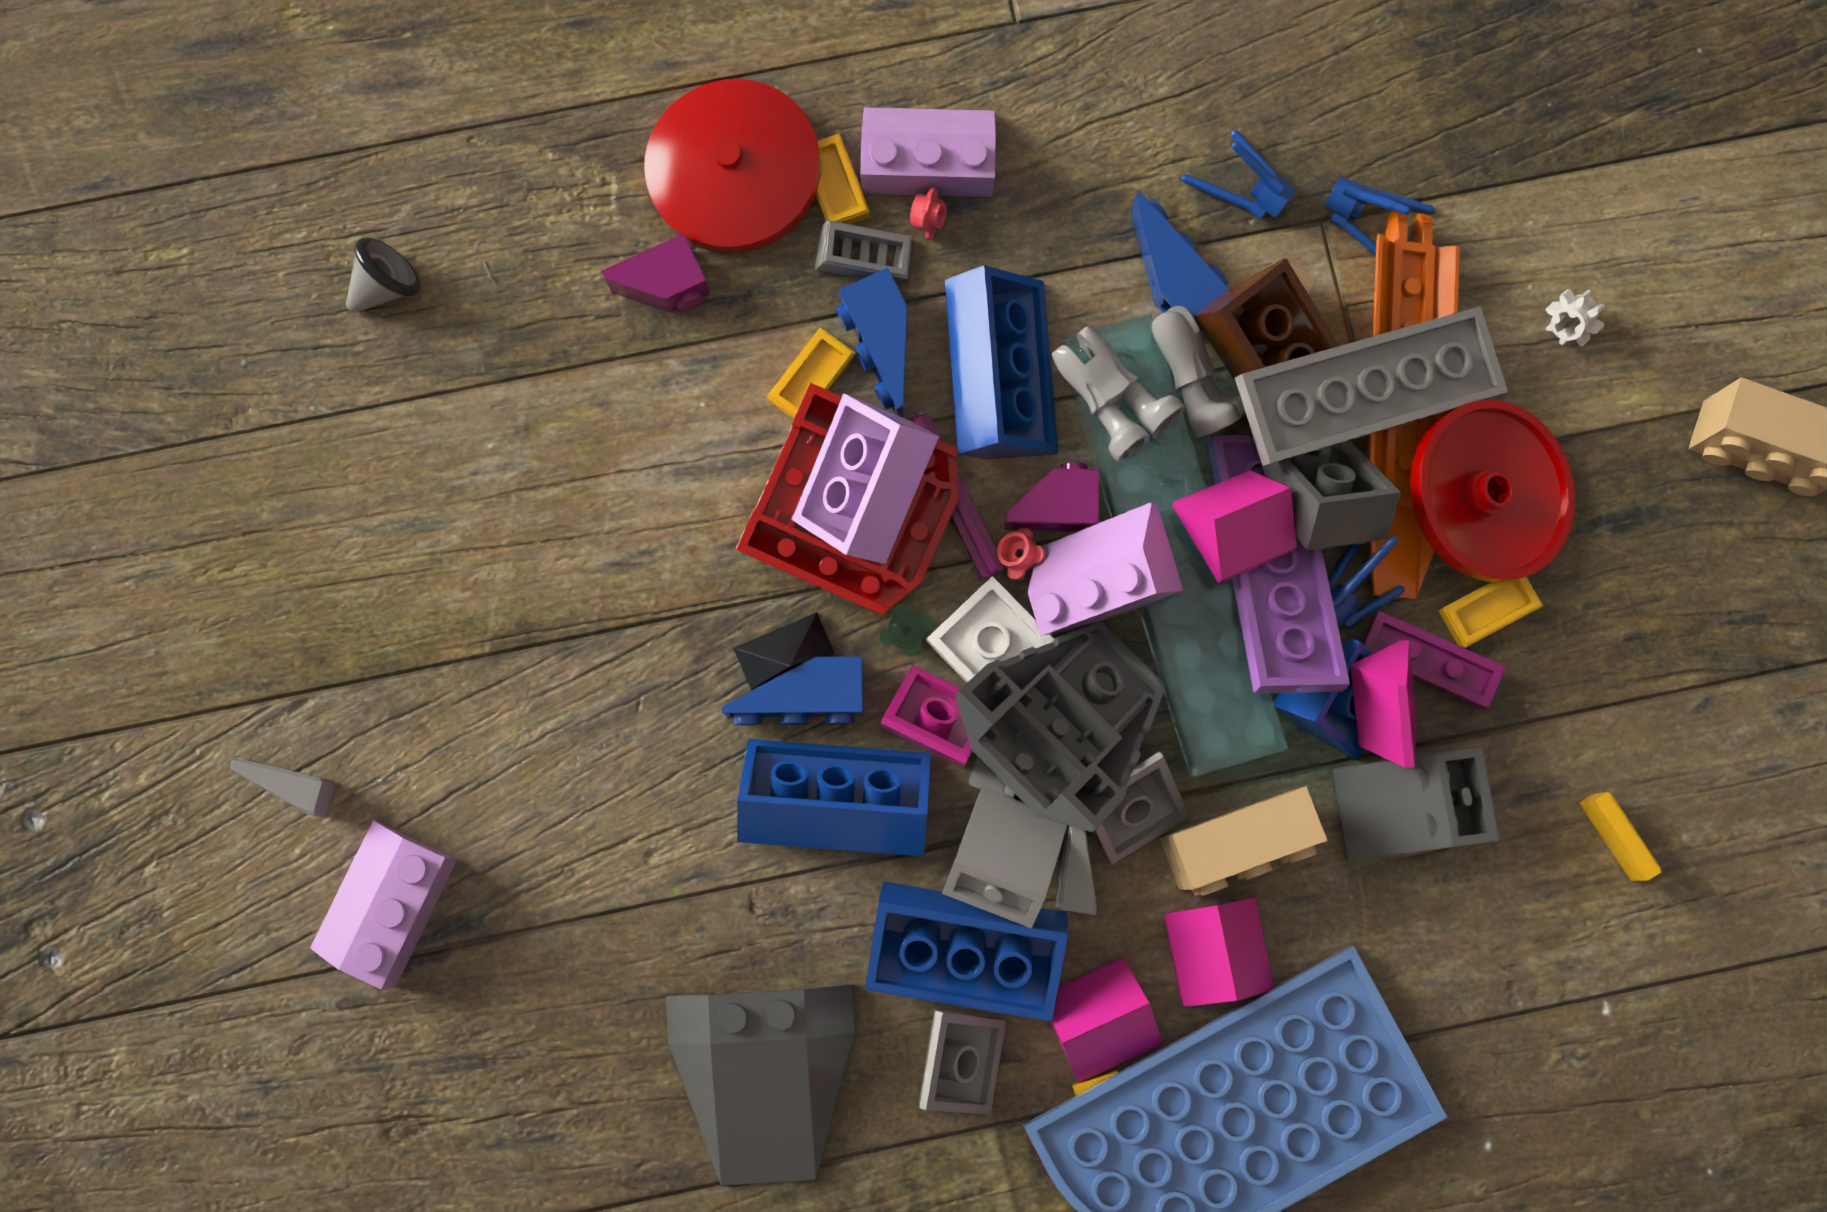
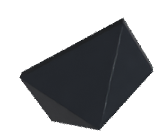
M817 612L734 647L751 690L760 687L814 657H830L835 655Z

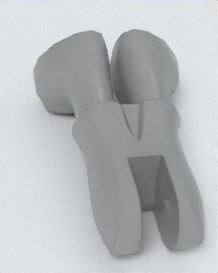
M1174 306L1160 314L1152 323L1153 336L1173 372L1175 390H1181L1188 414V423L1195 438L1214 433L1241 418L1240 415L1245 413L1240 393L1223 394L1215 385L1211 377L1215 373V368L1207 353L1199 326L1191 312L1184 306Z
M1087 326L1077 334V339L1082 349L1091 359L1084 365L1066 345L1060 346L1051 355L1062 376L1085 399L1092 416H1098L1111 437L1108 449L1114 459L1120 463L1145 447L1149 436L1155 439L1168 429L1184 412L1186 406L1179 398L1172 395L1156 399L1149 394L1138 382L1139 376L1125 367L1109 343L1098 332ZM1124 400L1136 415L1142 427L1131 421L1117 404Z

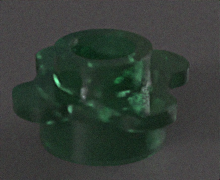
M896 604L891 609L892 618L888 626L880 631V639L884 645L889 646L893 644L895 647L903 650L905 655L909 657L916 656L921 652V642L925 633L932 630L933 622L928 615L923 614L919 616L909 611L906 604ZM904 626L910 627L911 631L909 634L902 632Z

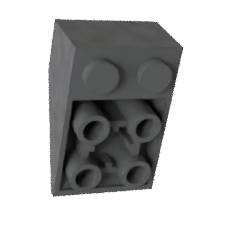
M1483 747L1415 756V768H1404L1388 760L1331 769L1346 861L1500 841Z

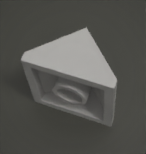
M1160 752L1147 758L1132 769L1126 785L1128 790L1124 800L1094 832H1091L1112 865L1190 817L1166 760Z
M935 1007L919 1097L920 1109L991 1115L1007 1020Z

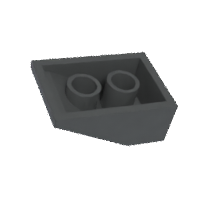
M1251 431L1250 438L1257 453V456L1259 458L1260 464L1262 466V462ZM1350 440L1262 466L1267 478L1291 488L1296 538L1307 550H1323L1328 547L1364 544L1370 541L1388 539L1401 492Z

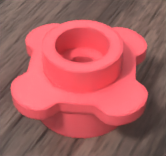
M930 188L927 194L919 193L913 201L910 213L912 228L925 231V238L929 240L934 238L936 229L943 227L947 215V206L943 199H939L937 188Z
M1024 527L1016 532L1008 533L1001 539L997 547V557L1008 568V577L1017 581L1023 579L1026 571L1033 567L1034 564H1040L1044 560L1045 550L1043 547L1036 545L1033 540V532ZM1023 550V555L1018 558L1019 553Z

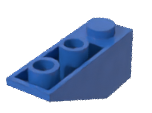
M1139 192L1135 196L1130 213L1154 304L1162 313L1174 306H1184L1194 317L1196 313L1229 289L1227 279L1218 267L1213 264L1208 266L1197 254L1196 244L1186 233H1178L1167 221V213L1157 201L1153 199L1149 201Z
M887 267L839 289L841 305L835 307L845 331L848 332L853 329L860 344L854 346L862 367L865 371L872 368L878 379L879 384L874 385V390L884 410L892 408L894 414L903 417L907 305Z
M814 657L722 706V713L726 717H734V725L745 726L761 725V717H780L781 725H806L807 717H826V724L829 725L854 724V716H863L862 657Z

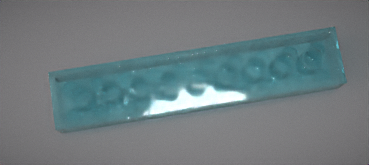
M1152 313L1093 329L1109 343L1125 367L1139 376L1138 382L1149 394L1156 399L1169 395L1178 398L1167 361L1153 336L1152 323L1154 320ZM1077 334L1064 338L1063 345L1069 347L1084 365L1091 360L1079 344ZM1070 384L1095 468L1099 470V481L1110 517L1113 518L1148 503L1157 502L1184 591L1138 607L1160 680L1166 685L1164 694L1190 779L1288 750L1271 693L1254 694L1233 579L1231 578L1218 584L1172 506L1175 501L1206 489L1183 413L1157 438L1152 439L1149 436L1147 444L1138 453L1118 463L1108 449L1111 437L1098 416H1092L1085 399ZM1124 400L1117 404L1131 421L1142 427L1138 418Z

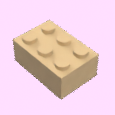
M1741 377L1703 401L1688 450L1702 454V459L1708 463L1720 466L1730 464L1744 469L1745 474L1753 479L1761 481L1775 480L1789 485L1788 489L1795 494L1816 496L1827 490V407Z
M1307 786L1284 792L1160 837L1178 889L1192 890L1194 896L1199 894L1203 896L1228 887L1226 877L1235 874L1237 879L1240 880L1243 878L1250 879L1273 870L1270 861L1279 859L1281 864L1287 862L1294 863L1317 854L1314 845L1328 841Z

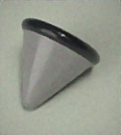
M365 237L356 242L355 258L346 299V306L349 311L360 312L404 296H413L420 290L419 277L411 264L399 252L386 243L374 238Z

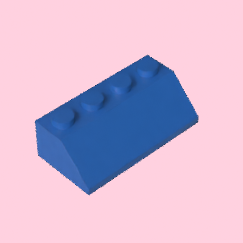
M986 265L946 279V308L958 454L984 459L1057 454L1058 443L1044 281Z
M748 739L737 800V842L924 856L931 753Z
M883 881L865 990L1052 1022L1068 938L1067 912L1041 908L1031 929L942 894L943 891Z

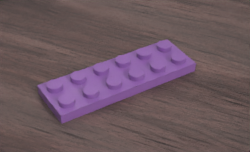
M1213 435L1207 445L1215 485L1250 470L1265 476L1250 435ZM1297 538V548L1293 552L1232 578L1254 694L1343 692L1350 685L1322 550H1307Z

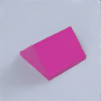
M1251 470L1181 498L1172 504L1218 584L1291 553L1297 548L1291 488Z
M1402 640L1351 664L1350 669L1359 746L1404 768H1415L1417 715L1409 640Z
M912 665L881 720V729L962 769L972 752L955 696L961 688Z
M1255 897L1164 914L1182 1007L1238 1001L1268 992L1274 988Z
M1124 957L1058 987L1051 1025L1078 1083L1163 1044L1150 1003Z

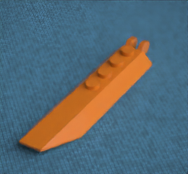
M1395 211L1388 215L1386 237L1383 234L1377 235L1373 336L1458 312L1460 246L1435 247V245H1432V215L1418 213L1415 219H1413L1410 242L1407 241L1408 215ZM1446 412L1369 434L1368 459L1401 492L1388 539L1393 535L1397 536L1398 543L1371 572L1374 596H1381L1399 585H1402L1405 591L1396 598L1414 600L1418 596L1435 551L1425 538L1414 513L1410 491L1411 466L1416 448L1423 434L1436 419ZM1388 539L1370 541V557Z

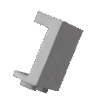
M981 787L942 894L1032 929L1046 898L1067 825L1038 817L1024 802Z

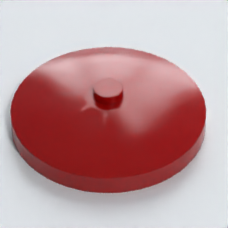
M725 79L707 83L689 91L664 112L649 138L645 154L644 171L652 202L662 219L676 234H684L688 242L707 250L739 253L762 248L777 241L802 220L817 194L821 177V154L809 119L790 97L780 90L761 82L745 79Z
M1473 401L1454 408L1436 419L1423 434L1416 448L1410 475V491L1414 513L1430 546L1452 568L1473 579L1486 582H1505L1527 577L1540 571L1558 555L1569 536L1575 511L1574 482L1562 447L1551 431L1533 414L1519 406L1504 401Z

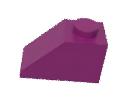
M684 234L602 270L612 293L667 312H673L677 309L680 311L693 309L704 301L703 297L710 294L706 279Z
M1079 462L1061 464V469H1052L1006 513L1004 530H1018L1025 527L1031 531L1078 532L1098 524L1099 470H1088L1087 464Z

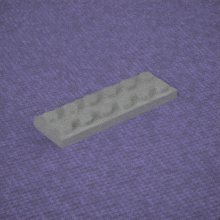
M1481 306L1243 373L1235 377L1262 466L1508 392Z

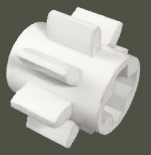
M1567 289L1560 295V302L1554 301L1546 308L1545 311L1553 317L1551 323L1545 329L1546 331H1553L1560 338V345H1563L1566 341L1576 339L1580 346H1584L1590 340V333L1597 334L1604 327L1605 324L1597 318L1605 305L1597 304L1590 297V290H1587L1583 295L1574 296L1573 292Z

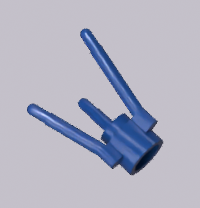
M1237 130L1231 132V137L1235 140L1232 144V149L1261 178L1250 192L1256 198L1254 202L1188 174H1184L1181 178L1182 182L1248 210L1259 220L1265 212L1275 219L1297 191L1289 182L1276 173Z
M1342 176L1337 180L1324 207L1334 212L1330 220L1331 223L1345 229L1375 256L1376 243L1349 220L1350 216L1359 219L1367 203L1404 215H1408L1411 210L1426 214L1435 213V208L1431 205L1366 187Z
M1391 536L1344 586L1338 584L1335 587L1361 545L1350 544L1328 577L1338 629L1344 625L1348 630H1351L1362 618L1404 593L1405 588L1399 585L1356 611L1354 609L1359 601L1352 592L1398 543L1397 536Z

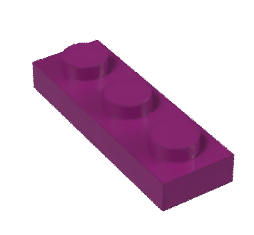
M1378 610L1374 613L1362 641V644L1372 654L1398 641L1409 640L1413 679L1479 709H1489L1505 671V666Z

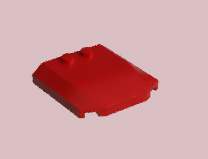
M810 383L758 504L753 509L735 550L883 615L922 583L959 500L957 448L937 440L886 564L845 555L792 520L842 399V396Z

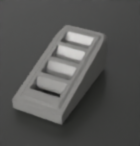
M827 220L819 230L815 270L832 274L868 277L888 267L894 280L906 281L908 279L912 236ZM834 240L841 241L839 257L832 255ZM852 242L859 243L857 260L850 259ZM870 244H877L875 263L868 262ZM888 246H895L893 267L886 266Z
M232 759L230 769L235 771L236 774L308 815L326 817L336 783H333L334 780L252 760Z
M1067 825L1064 835L1055 907H1057V910L1097 915V903L1086 830Z

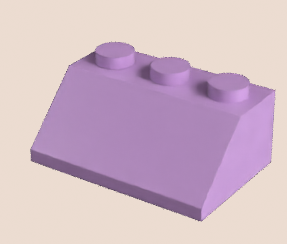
M864 107L860 168L861 190L863 194L918 195L919 193L927 194L930 188H937L938 196L993 197L996 147L995 111Z
M843 394L792 520L845 555L886 564L939 436L910 420L851 395Z
M1157 502L1148 503L1041 546L1045 550V558L1040 564L1034 565L1028 595L1040 636L1070 633L1184 591Z
M373 820L310 949L338 970L381 990L396 987L458 859Z

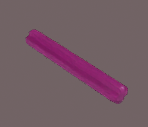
M927 413L917 415L910 420L939 436L938 440L942 441L931 417ZM957 471L959 500L951 515V519L980 577L983 579L990 578L1000 573L1005 568V565L999 561L997 548Z

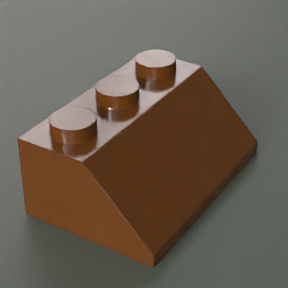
M1287 258L1276 262L1226 290L1194 315L1234 381L1235 377L1243 373L1339 346Z

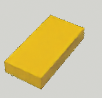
M840 133L818 140L821 154V177L816 198L825 222L830 220L851 224L870 217L868 205Z
M820 327L768 394L767 400L794 419L809 384L813 383L831 391L856 358V352Z
M1523 577L1505 582H1490L1441 608L1438 612L1457 645L1466 648L1541 608L1543 604L1528 578Z
M1611 792L1591 794L1579 802L1630 881H1649L1661 873V867Z

